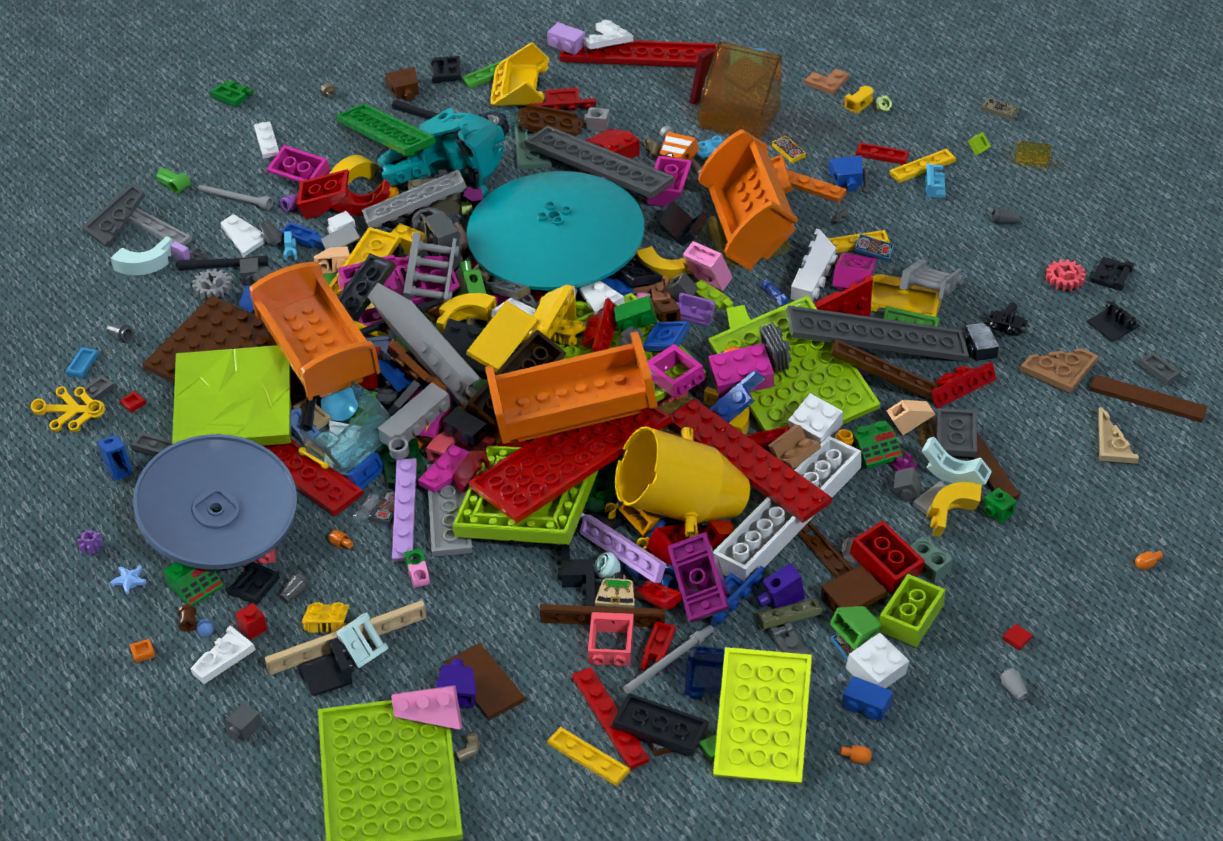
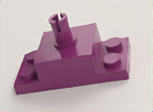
M704 532L668 546L689 622L693 623L730 609L726 597L729 593L719 559L713 553L708 534Z

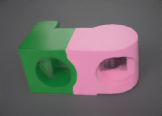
M422 548L404 552L405 564L411 577L413 588L430 585ZM412 556L420 557L418 559L409 560Z

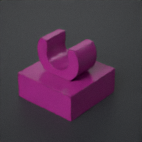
M908 452L903 455V459L897 456L896 461L890 462V466L895 471L911 467L917 470V465Z

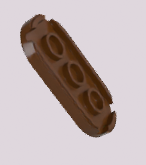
M527 105L525 108L519 109L517 115L519 125L526 130L538 132L548 125L570 135L577 136L582 132L584 125L583 120L579 119L578 115L573 112L537 105Z

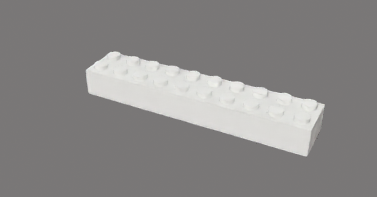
M828 436L820 444L821 448L804 460L795 471L833 497L861 468V451ZM767 497L713 551L719 559L723 575L728 576L732 573L745 582L760 566L765 568L814 516L802 523Z

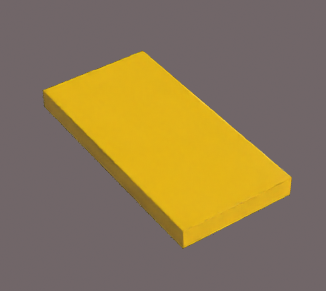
M505 301L469 347L466 355L486 367L493 365L494 371L497 372L521 345L536 325L538 319Z

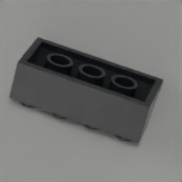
M448 318L442 336L474 371L486 374L485 365L466 355L467 350L483 329Z

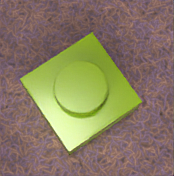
M983 132L968 140L976 155L991 147Z

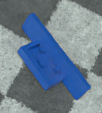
M754 370L738 385L733 386L725 396L719 398L709 409L728 423L731 422L754 402L749 392L764 381L765 377Z
M760 566L745 582L732 573L725 578L729 593L726 597L730 609L712 615L710 625L713 628L718 623L722 624L730 611H735L742 598L746 599L754 586L761 584L764 576H762L764 567Z

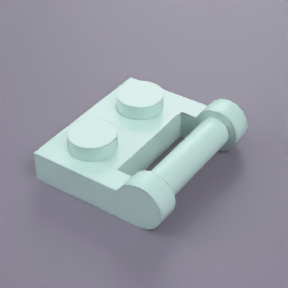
M367 612L335 632L357 668L362 667L388 649L387 644L382 642L371 624L370 616ZM362 624L376 646L374 650L371 649L358 628L359 625Z

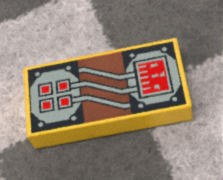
M786 136L772 142V147L791 163L806 157V152Z

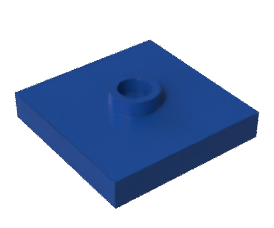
M689 321L657 322L643 343L644 351H664L673 344L679 347L691 327Z
M378 360L381 374L397 392H404L413 382V379L404 372L400 365L397 366L391 360Z

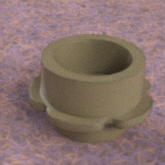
M330 82L325 83L321 87L322 95L327 97L335 95L336 86Z

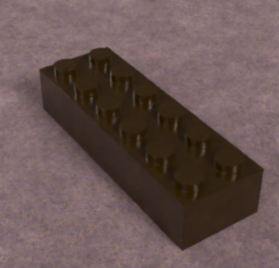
M537 329L495 373V376L563 360L566 352ZM487 382L470 399L464 411L488 424V434L493 437L499 431Z

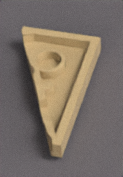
M1099 407V461L1138 464L1139 456L1131 451L1130 443L1124 439V435L1117 425L1111 423L1109 414Z

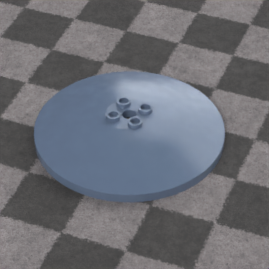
M209 434L181 440L154 456L142 470L137 480L133 506L135 519L142 535L162 555L189 567L210 570L228 569L251 563L265 556L281 543L294 522L297 508V492L293 477L288 468L269 449L242 437ZM220 508L221 511L212 512L211 509Z

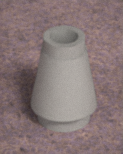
M1010 668L1001 674V684L1018 701L1028 697L1029 693L1019 671Z

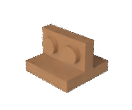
M797 424L768 445L772 455L793 470L821 448L819 441L807 439L802 426Z

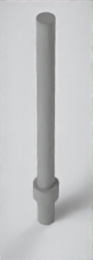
M708 625L701 631L693 633L689 640L625 685L624 691L627 694L631 693L693 646L700 645L708 635L714 632V628Z

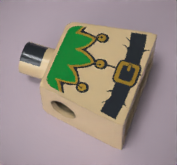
M620 572L615 573L613 579H603L595 600V606L635 608L633 582L625 580L626 576Z

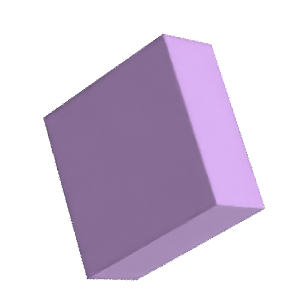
M178 242L170 245L173 258L177 260H190L188 247Z

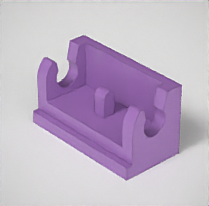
M680 293L679 302L676 303L680 308L681 320L709 327L715 314V301Z

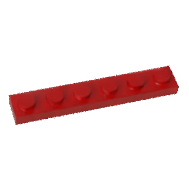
M592 667L572 674L573 681L627 767L633 770L649 763V757L636 736L612 728V723L619 710Z

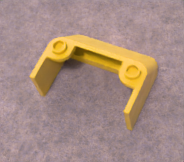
M566 284L541 297L540 304L533 314V317L537 318L538 321L521 343V346L537 329L551 339L563 317H567L571 321L576 320L574 286Z

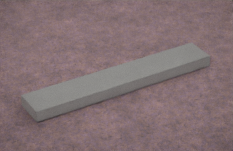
M136 208L127 220L161 240L169 237L172 238L173 243L178 242L184 246L192 241V236L139 208Z

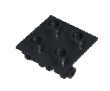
M1108 301L1105 304V311L1087 320V323L1112 342L1140 327L1137 324L1136 318L1131 316L1122 307H1119L1114 301Z
M998 310L991 311L990 318L985 317V320L989 323L988 325L993 329L1001 331L1002 328H1005L1011 334H1025L1022 328L1027 326L1028 320H1025V317L1015 315L1014 318L1012 314L1009 323H1007L1009 313L1005 314V312Z

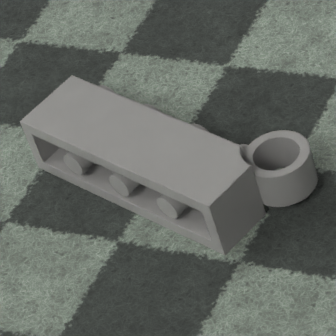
M431 383L378 428L380 441L389 447L392 458L401 460L409 455L408 442L416 435H419L425 427L433 423L439 415L446 412L451 406L449 393ZM404 447L400 450H395V448Z

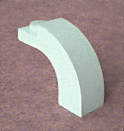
M165 237L153 249L146 252L138 253L121 248L111 257L113 270L126 275H145L162 269L169 264L168 256L172 255L170 246L173 243L172 238Z
M935 437L928 438L921 451L929 460L928 470L943 481L950 483L971 482L986 485L992 472L981 457L970 461H962L950 456Z

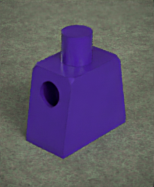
M789 563L763 581L765 592L756 596V600L761 608L770 603L774 608L797 603L805 599L802 578L794 566Z
M453 659L451 665L445 664L442 666L435 688L456 685L459 707L474 708L476 689L473 669L465 667L463 660Z

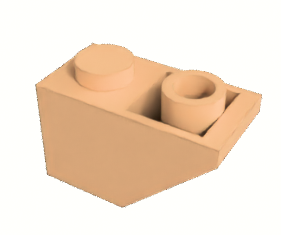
M348 247L328 248L314 256V262L319 263L323 274L338 273V268H341L350 256Z
M901 400L886 410L902 435L912 431L915 427L935 415L927 401Z

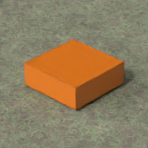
M150 638L130 644L135 663L156 657Z

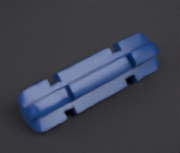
M766 279L761 282V288L767 291L766 293L775 301L777 300L778 304L783 306L788 303V297L782 294L769 280Z

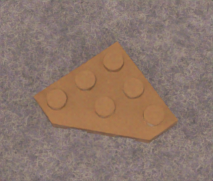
M1082 348L1074 349V352L1064 353V351L1049 352L1046 356L1033 354L1021 365L1020 371L1072 393L1098 361V355Z

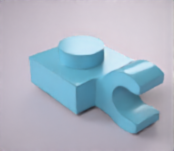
M291 231L284 232V259L287 261L288 256H294V260H297L296 238H292Z

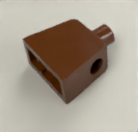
M415 67L385 73L386 87L396 99L406 98L407 101H412L415 95H419Z
M673 298L655 301L656 317L659 322L681 321L680 308Z

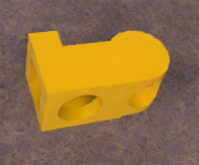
M862 86L854 95L847 94L844 98V108L858 114L873 102V88Z

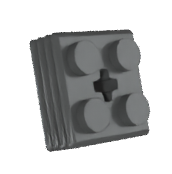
M773 322L767 323L763 327L760 326L761 344H765L775 373L778 374L786 369L789 370V362L792 359L788 351H791L788 341H783L780 327H776Z

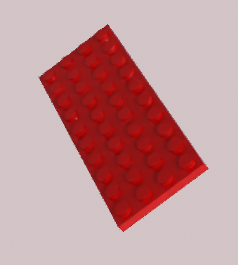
M648 407L641 409L639 414L538 437L468 481L472 490L515 523H519L624 454L626 450L623 448L636 430L641 427L660 430L671 423L672 419L669 414L660 408L650 409Z

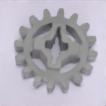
M207 269L206 273L200 272V276H195V280H192L193 292L196 294V297L200 296L201 300L209 298L211 295L216 298L219 296L223 298L224 293L229 294V289H232L231 277L228 276V273H223V270L217 272L216 269L213 271Z

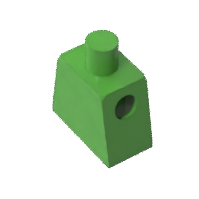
M470 261L460 262L461 273L456 275L460 288L456 290V296L468 293L486 294L480 270H472Z
M863 606L837 608L830 622V625L854 650L876 636L882 627L879 622L880 616H873Z

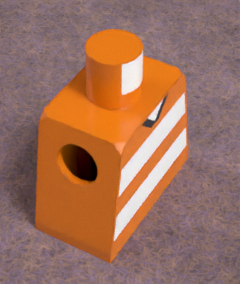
M667 132L660 156L692 160L699 151L700 146L694 137Z

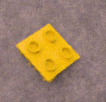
M563 317L550 340L559 341V343L570 346L576 345L577 338L575 335L584 331L586 324H583L582 321H571L567 317Z
M320 602L308 605L302 620L304 631L319 633L320 624V633H323L324 623H326L327 633H329L330 623L331 633L340 630L346 626L344 621L349 605L339 602L332 605H323Z

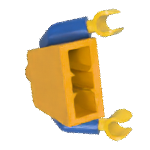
M619 500L616 501V504H606L605 513L611 511L608 514L609 519L615 518L616 512L619 509L640 534L646 536L645 538H639L636 545H643L644 550H647L646 546L655 528L664 527L666 524V517L626 506Z

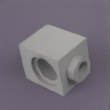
M590 107L588 114L584 116V124H587V130H607L610 122L609 109Z

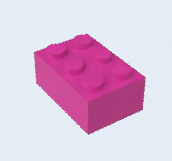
M764 343L709 356V368L718 398L725 396L733 386L738 385L754 370L762 374L765 380L752 391L774 387V372Z

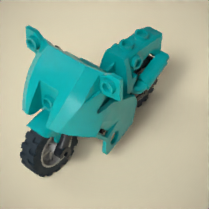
M449 108L419 126L420 130L435 137L436 143L432 144L430 148L421 149L413 156H405L386 147L377 155L376 159L382 172L383 180L390 182V186H395L408 180L422 179L425 175H431V173L434 175L439 174V170L447 169L448 173L459 170L461 176L469 177V182H474L482 189L483 198H485L489 192L486 184H482L494 174L504 152V145H495L505 140L506 133H509L510 127L506 115L502 112L494 111L493 113L486 112V114L474 115L471 113H454L453 108Z

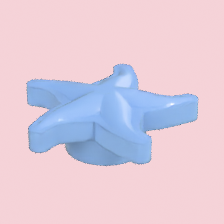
M140 565L131 571L121 566L118 567L121 576L110 582L111 586L122 585L126 594L130 593V589L138 585H146L147 583L146 579L139 578L142 572V566Z

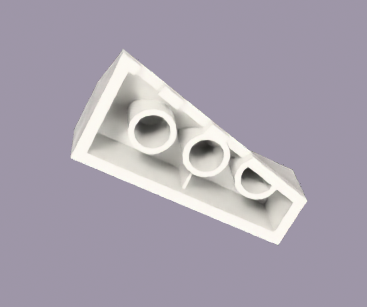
M816 229L814 233L815 241L810 242L808 255L804 256L802 266L799 268L791 286V299L798 300L807 295L812 302L814 299H818L820 287H824L826 276H830L832 265L835 266L837 263L836 247L820 229Z

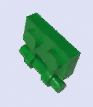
M226 80L224 84L220 83L210 91L212 98L235 107L247 99L246 94L252 96L254 93L248 86L239 85L238 82L233 80Z

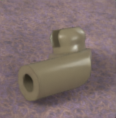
M645 138L643 145L650 152L649 158L656 159L659 145L650 138Z
M476 733L467 735L466 740L468 742L466 748L455 752L459 763L478 753L481 741Z

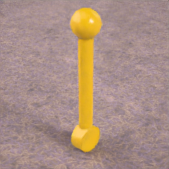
M305 447L299 448L300 455H306L319 463L323 469L329 467L328 462H323L306 451Z

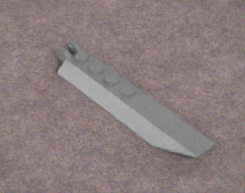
M377 283L368 295V298L386 324L431 376L436 377L447 387L446 392L449 393V396L453 397L454 402L458 406L463 404L466 407L470 401L466 394L472 398L477 393L473 388V384L481 378L411 300Z

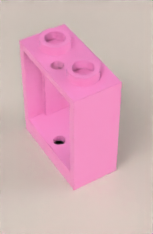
M694 241L684 252L683 257L694 278L698 280L703 279L721 291L726 288L733 278L721 253Z

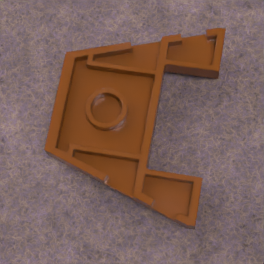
M394 339L388 345L387 353L391 356L389 359L394 364L404 367L403 370L409 377H413L416 380L419 379L427 385L434 383L446 391L447 387L436 377L429 375L405 353L406 350Z

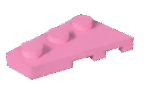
M456 685L391 695L395 717L462 729Z

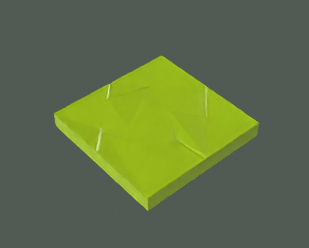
M279 346L176 353L172 444L187 438L209 434L242 437L262 446L291 443V366Z
M487 446L486 456L490 461V466L486 468L485 464L482 463V469L478 470L476 476L521 447ZM598 471L519 523H515L469 487L452 525L455 537L570 545Z

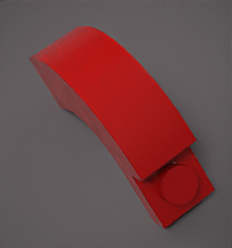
M384 180L373 192L368 194H356L347 189V195L331 208L340 213L346 211L350 216L363 215V209L385 201L389 197L391 183Z

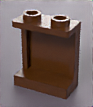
M862 566L821 586V599L834 613L840 607H867L877 601L884 605L887 593L885 587L879 584L873 578V575Z

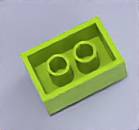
M907 574L880 614L879 622L882 627L879 632L917 648L944 606L946 589Z

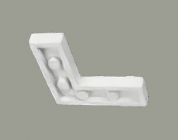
M603 20L601 23H596V30L603 35H590L587 38H583V45L590 49L622 44L632 42L633 35L610 20Z

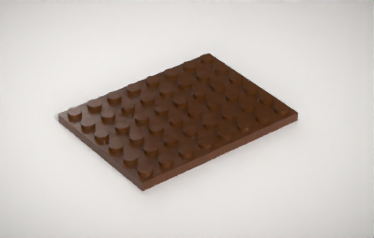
M211 295L143 363V368L175 384L176 353L276 346L277 343L261 318L258 319L256 315ZM291 367L292 398L303 385Z

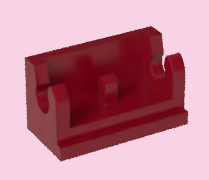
M469 451L452 477L460 493L467 491L468 481L472 480L478 470L482 469V463L485 464L486 468L490 466L486 451Z

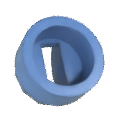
M202 619L197 623L196 629L200 636H208L213 633L214 627L210 620Z

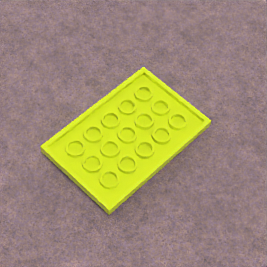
M725 647L713 771L714 777L802 785L812 655Z

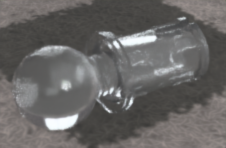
M370 493L365 502L359 505L358 511L353 514L352 521L356 526H364L368 521V516H372L373 509L380 501L376 494L373 493L372 495Z

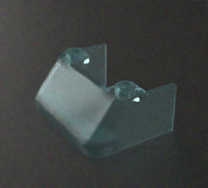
M354 381L351 382V386L358 406L363 412L338 436L333 432L326 431L314 438L303 429L299 431L306 450L323 462H328L330 467L343 475L351 472L382 444L378 428L392 417L374 394Z

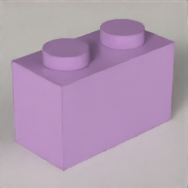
M558 22L547 32L548 45L575 55L585 46L583 45L585 32Z

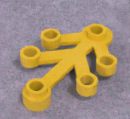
M63 386L56 389V395L68 405L46 404L43 399H35L31 403L33 413L38 416H42L46 412L64 413L58 419L50 422L49 427L53 432L60 431L62 425L76 414L84 413L76 420L68 423V428L71 432H78L81 429V425L87 420L99 418L105 412L104 404L99 400H92L83 387H77L74 390V394L77 399L83 400L86 405H78Z

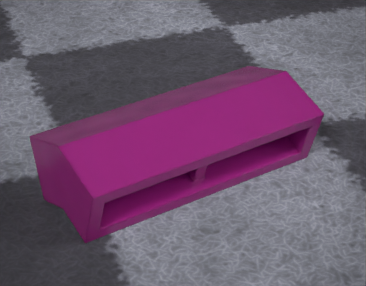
M467 186L461 197L469 202L481 201L483 199L482 189L474 190Z

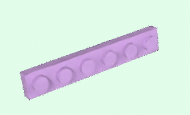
M416 459L397 460L392 562H405L404 552L411 551L414 548Z
M584 515L579 532L581 535L607 552H612L616 558L652 582L661 583L666 563L592 515Z

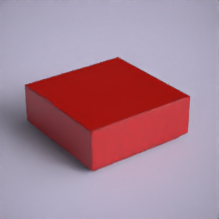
M135 391L119 400L120 405L130 413L146 404V400Z
M1015 624L1003 635L1002 640L1020 651L1032 639L1033 634Z

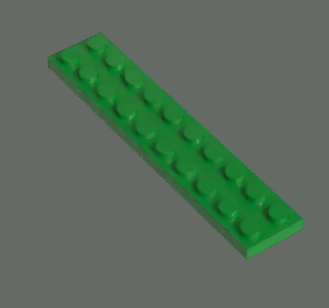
M366 103L336 115L339 123L405 156H413L417 151L428 149L432 144L436 143L433 135Z

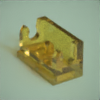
M1017 140L1014 165L1049 169L1052 144Z

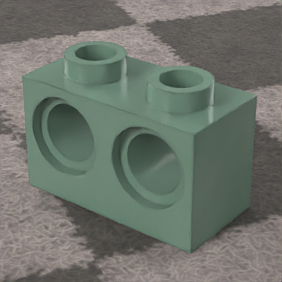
M921 537L910 545L925 560L921 574L934 584L951 572L953 559L947 553L937 548L932 542Z

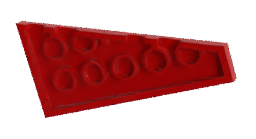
M871 275L864 277L865 280L859 284L854 282L849 285V289L843 292L837 291L813 304L818 310L870 317L873 278Z

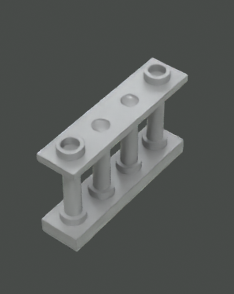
M413 232L403 297L411 300V297H415V295L443 299L444 304L452 299V291H449L454 257H458L459 246H456L457 239L453 238L452 247L427 244L420 241L421 233ZM422 250L451 254L450 262L421 258V256H418V251L422 252ZM420 265L448 269V275L443 277L422 274L415 271L416 266L419 267ZM417 280L446 284L445 292L416 288V286H413V281L417 282Z
M920 259L903 270L900 289L904 290L909 289L913 285H918L940 291L939 299H943L955 290L958 285L961 286L963 281L962 269H957L952 274L930 269L929 266H926L927 260Z

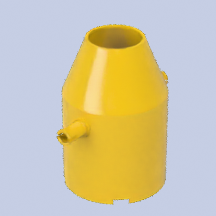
M641 427L627 440L623 448L626 450L622 461L618 460L615 474V490L618 500L626 506L685 522V536H689V538L698 535L697 524L739 516L745 509L749 499L750 483L748 478L716 448L693 441V429H690V427L681 429V437L650 427Z

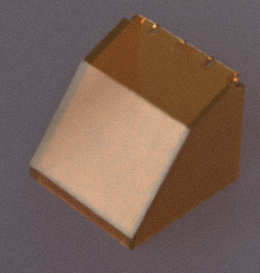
M719 41L716 45L701 95L697 120L700 128L711 131L712 126H714V132L726 135L730 130V136L743 129L757 139H762L780 110L782 55Z

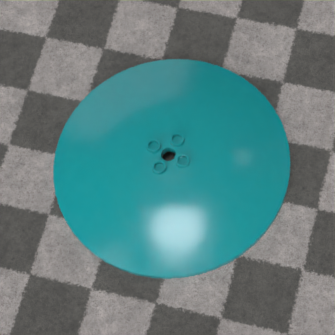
M570 171L532 174L498 187L476 206L467 225L468 247L474 260L481 268L501 281L516 282L530 286V289L545 291H553L566 284L575 288L583 287L611 276L623 268L635 256L644 237L643 213L636 200L627 191L604 178Z

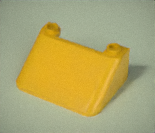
M531 42L500 62L495 69L490 103L493 106H516L543 102L544 94L541 91L538 92L536 87L538 73H544L548 69L549 57Z
M883 274L871 275L873 278L871 311L878 312L879 308L889 306L937 317L942 299H939L940 291L918 285H913L909 289L904 290L900 289L902 279L900 277Z

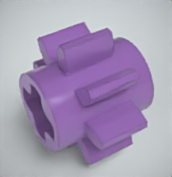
M88 530L82 533L81 539H77L81 553L86 552L91 555L100 552L99 548L104 546L100 532L96 533Z

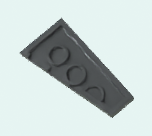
M132 183L82 227L83 231L103 246L108 247L146 196L144 191Z

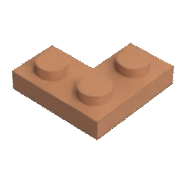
M834 69L826 77L812 72L805 79L804 84L833 95L849 79V73Z
M662 275V282L633 286L634 295H636V292L650 293L654 306L655 301L671 298L666 290L669 284L668 275Z

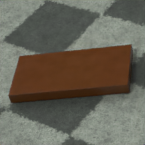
M481 643L444 661V665H451L453 659H461L464 661L465 667L473 669L476 689L474 703L489 721L525 702V696Z

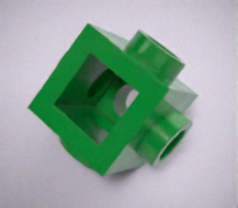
M997 488L985 496L983 512L1002 524L1015 514L1016 500L1008 493Z

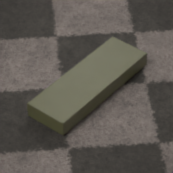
M810 599L759 612L756 615L763 629L823 613L819 603L815 599Z

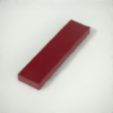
M711 47L698 56L689 103L693 105L705 97L714 50Z

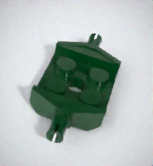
M413 438L408 442L409 455L404 459L417 460L416 487H419L418 479L426 471L418 439ZM384 444L379 447L389 488L395 491L397 459L391 457L389 447ZM398 447L395 450H400L404 447Z
M606 465L599 469L583 510L588 509L599 512L617 496L615 490L617 465Z

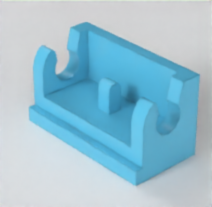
M926 163V197L946 198L945 173L935 172L936 170H943L942 165Z

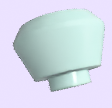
M612 552L603 553L597 558L594 566L597 577L613 578L615 573L620 572V562Z

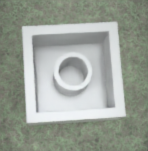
M810 393L789 418L788 426L792 428L796 424L801 425L807 439L819 441L821 444L828 436L833 437L842 426L843 411Z
M878 633L849 654L846 669L853 676L887 688L906 674L909 660L881 633Z

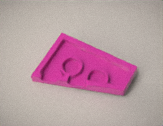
M452 444L418 479V485L435 493L453 483L454 479L452 476L468 454V451Z

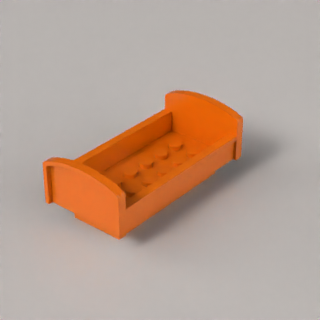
M741 129L729 136L713 151L704 163L698 180L700 184L709 189L728 241L724 249L726 256L752 271L753 266L761 257L768 260L796 230L794 222L797 223L798 218L790 208L767 152L768 146L747 131Z
M305 262L282 268L263 277L249 287L256 317L262 319L304 386L309 401L313 400V397L316 395L322 398L363 381L362 377L375 372L377 374L381 373L374 344L372 341L365 339L323 277L322 269L318 262Z
M638 331L630 333L631 344L495 376L493 365L485 367L502 443H509L510 440L517 438L519 442L639 414L641 409L656 408L657 402L652 377Z

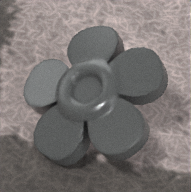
M844 209L836 213L831 222H845L844 218L849 216L848 210Z

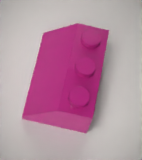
M283 145L266 169L269 173L297 182L327 175L331 172L326 158Z
M658 156L654 168L674 176L675 182L654 198L647 197V204L665 206L681 196L692 160Z

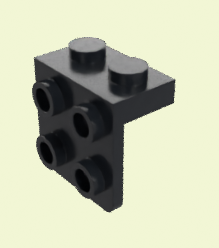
M672 201L658 220V225L680 245L684 246L699 236L698 231L702 230L706 225L705 220L708 215L705 212H701L695 218H692Z
M337 637L329 640L331 654L300 664V670L312 696H318L353 684L351 672H354L352 662L350 659H346L347 652L344 644H339Z

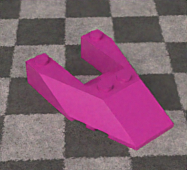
M394 255L381 257L392 261L397 266L384 283V286L403 296L410 255H406V257H395ZM425 256V259L450 262L448 256ZM363 262L338 268V282L342 291ZM420 265L419 267L416 266L415 271L422 274L443 277L448 275V269ZM452 268L449 291L453 292L460 288V285ZM417 280V282L413 281V286H416V288L445 292L446 284ZM416 295L411 297V301L415 305L423 301L426 303L436 299ZM376 308L365 310L357 322L369 326L384 319ZM386 326L379 330L384 332L390 328L389 326ZM369 334L364 335L365 338L372 336Z

